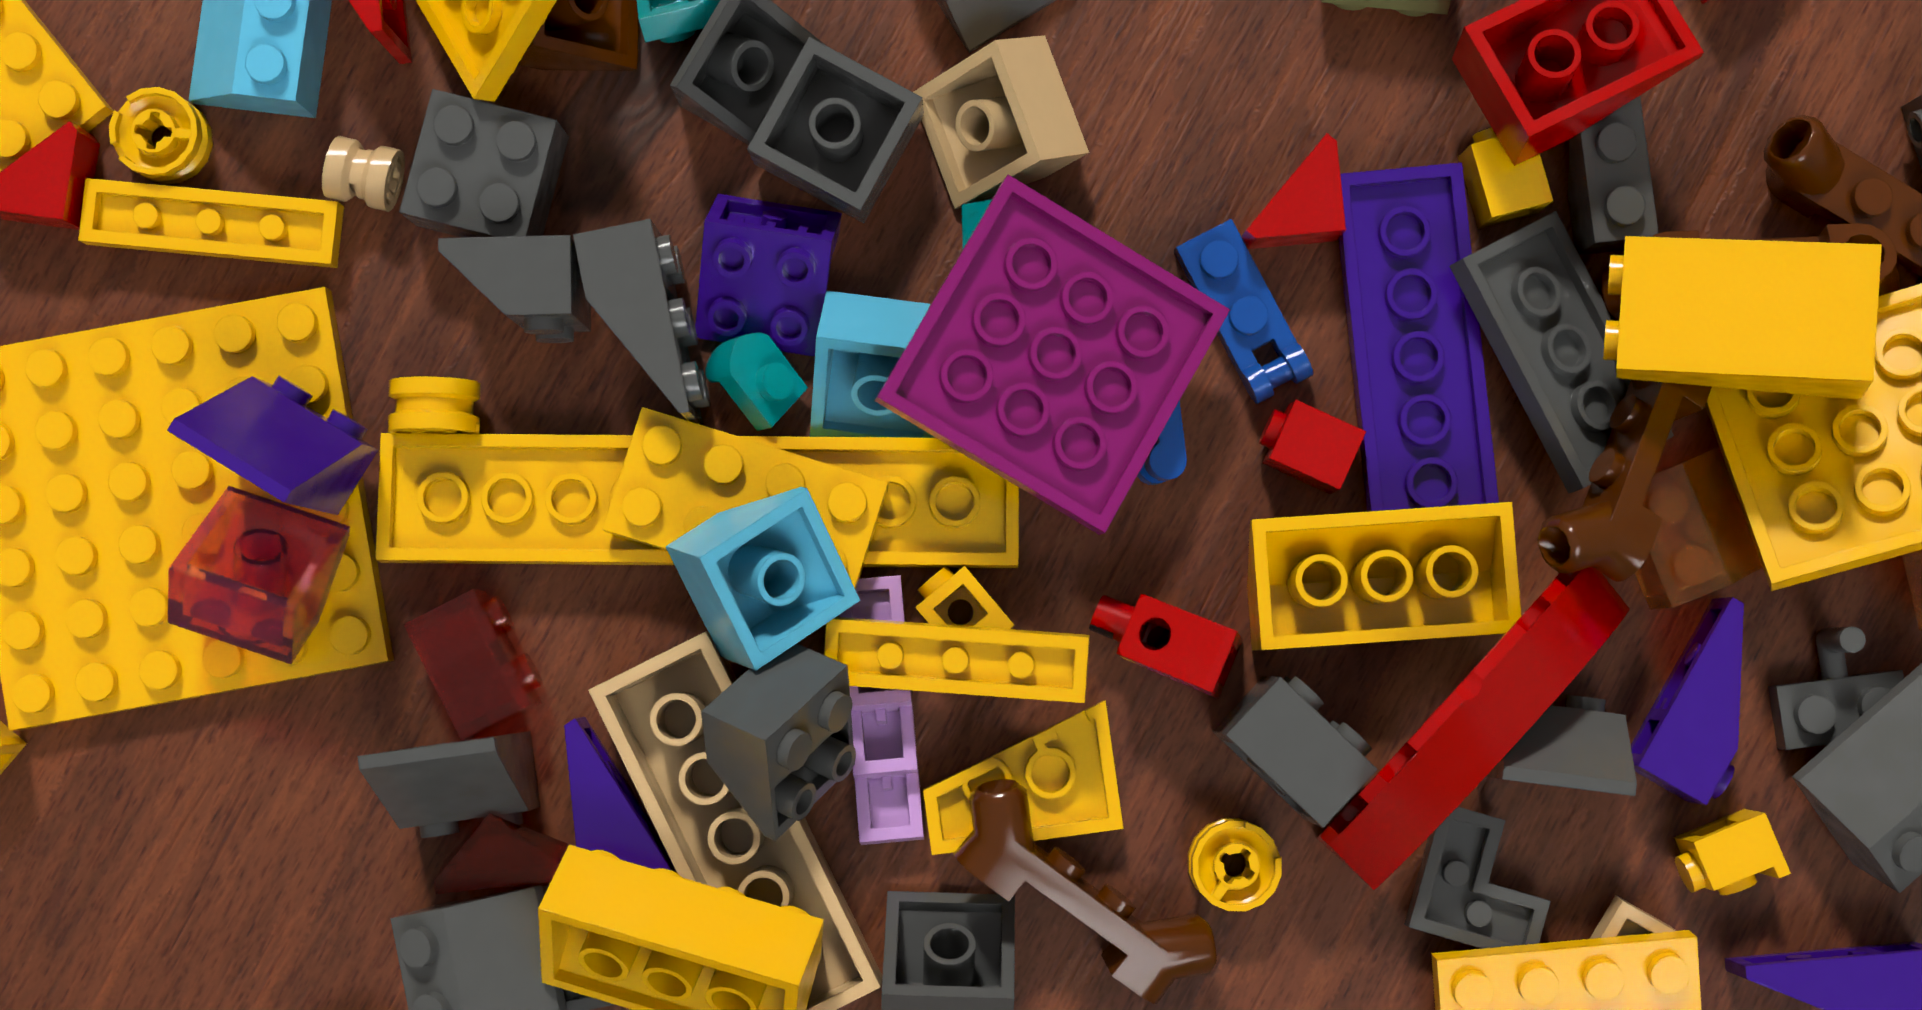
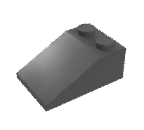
M531 731L357 756L360 772L398 828L419 826L421 838L459 833V820L483 817L485 829L523 824L522 812L540 807Z

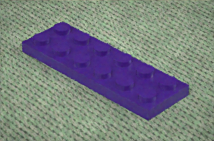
M1462 162L1342 173L1340 175L1346 231L1338 240L1358 428L1366 431L1360 445L1367 512L1499 503L1480 324L1449 267L1453 263L1472 254Z

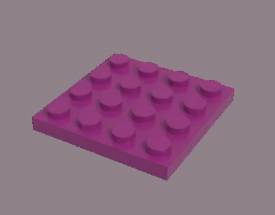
M1008 174L999 186L874 401L1098 535H1101L1107 531L1230 309Z

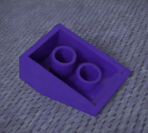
M251 376L174 418L167 429L173 435L282 502L334 515L339 514L378 452V449L362 440L368 430L367 428L335 409L332 410L328 418L307 406L313 395L281 376L277 377L273 385Z

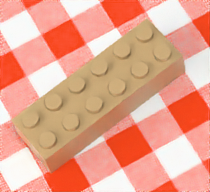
M706 631L589 689L588 691L675 870L680 876L716 888L730 887L740 891L746 897L780 907L786 905L795 906L806 911L811 916L824 919L821 956L806 1010H837L879 989L882 984L883 975L806 818L796 821L776 841L764 836L707 762L701 711L737 680L728 660L720 656L709 632Z

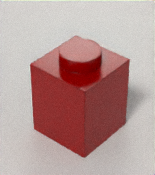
M1294 400L1286 407L1284 413L1274 409L1259 440V444L1268 448L1262 464L1328 494H1332L1341 489L1366 431L1301 401Z

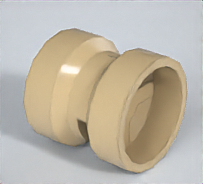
M343 136L335 137L329 146L323 166L322 191L324 196L347 202L356 196L364 200L370 208L387 212L391 211L398 200L405 170L404 154L400 149L380 146L375 150H365L356 139Z

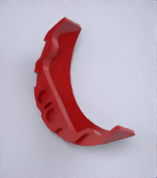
M1593 567L1573 573H1559L1376 776L1319 834L1317 839L1373 890L1378 888L1491 772L1585 667L1627 615L1630 608L1604 575Z

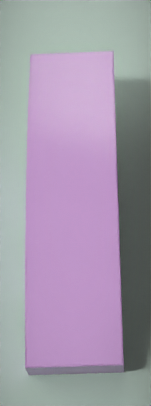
M901 575L859 579L856 592L861 601L839 615L846 618L905 622ZM849 686L852 699L853 745L856 750L853 776L855 778L859 842L861 845L924 840L912 691Z

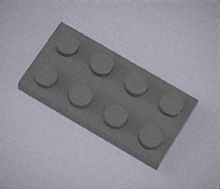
M1555 211L1468 255L1449 267L1569 494L1583 489L1592 483L1589 481L1590 469L1598 456L1604 452L1612 431V427L1609 424L1610 417L1615 407L1625 397L1631 379L1616 378L1617 361L1603 360L1606 320H1613ZM1671 430L1667 440L1674 436Z

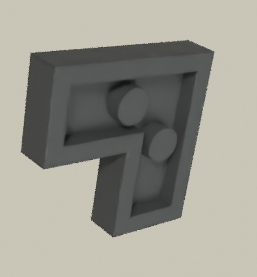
M1457 807L1428 837L1404 925L1478 948L1538 944L1551 901L1490 883L1489 879L1505 820Z

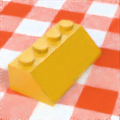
M1512 502L1250 520L1247 593L1252 650L1505 634L1522 616Z
M569 844L538 907L542 983L631 1010H806L821 956L824 919L811 916L806 911L795 906L786 905L780 907L746 897L740 891L730 887H712L685 879L669 869H651L621 860L614 854L604 850L590 851Z

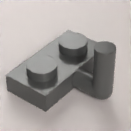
M1830 627L1820 630L1816 636V646L1821 679L1768 686L1777 749L1791 750L1830 744L1904 679L1903 670H1888L1848 676L1845 653L1860 651L1866 642L1865 634L1857 627Z

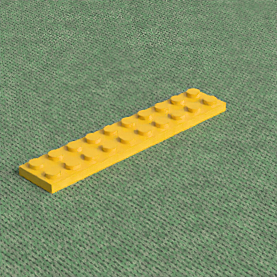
M381 433L375 559L381 563L674 565L668 551L602 530L633 435ZM739 436L888 482V490L863 567L943 568L948 566V568H962L965 566L966 568H1018L1019 487L937 438Z

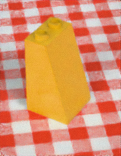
M1625 236L1624 255H1610L1608 295H1621L1619 321L1606 320L1603 360L1617 361L1616 378L1861 399L1874 381L1882 244Z

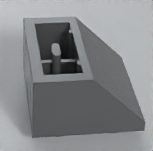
M795 644L758 670H747L701 711L708 764L764 836L774 841L796 821L805 818L814 803L836 782L843 781L855 765L856 750L853 745L852 699L849 689L848 665L802 645Z

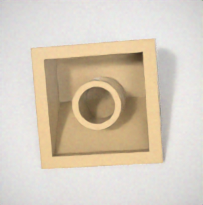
M1045 35L995 40L913 92L923 97L924 116L921 120L954 209L962 208V204L979 202L993 197L1008 174L1026 185L1051 175L1089 153Z

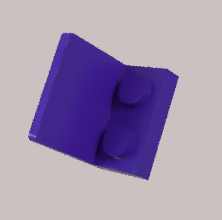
M717 194L704 221L695 324L697 337L725 342L742 335L760 332L770 336L782 352L815 356L816 335L828 289L831 258L839 238L842 213Z

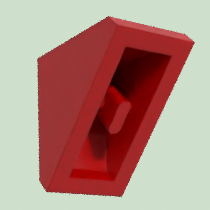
M69 121L0 172V219L79 230L85 178L95 179L100 144L93 134Z
M1326 133L1246 229L1242 239L1247 249L1334 242L1346 231L1337 140Z

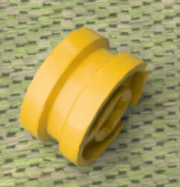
M161 87L141 88L127 95V101L118 112L113 111L109 124L110 144L114 146L119 155L118 159L146 179L164 185L182 183L197 175L208 162L213 147L212 129L205 115L176 92ZM165 126L172 131L171 137L164 136L156 143V147L154 146L152 135L157 128Z
M414 376L390 379L389 397L395 399V412L388 415V432L456 434L457 431H462V434H479L480 418L473 415L474 402L480 399L481 383L474 380L452 377Z
M1221 818L1207 824L1194 837L1188 851V873L1194 887L1212 905L1227 911H1248L1263 905L1276 891L1282 876V857L1279 855L1274 840L1261 827L1240 818ZM1226 853L1228 855L1241 853L1244 856L1246 866L1241 874L1237 876L1226 874L1224 863L1221 861Z

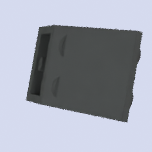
M651 219L573 234L586 300L677 411L688 421L703 425L700 408L711 406L710 396L703 369H698L696 361H690L688 346L698 345V338L691 308H686L684 299L677 297L675 285L685 283V274L678 246H673L670 234L662 236Z

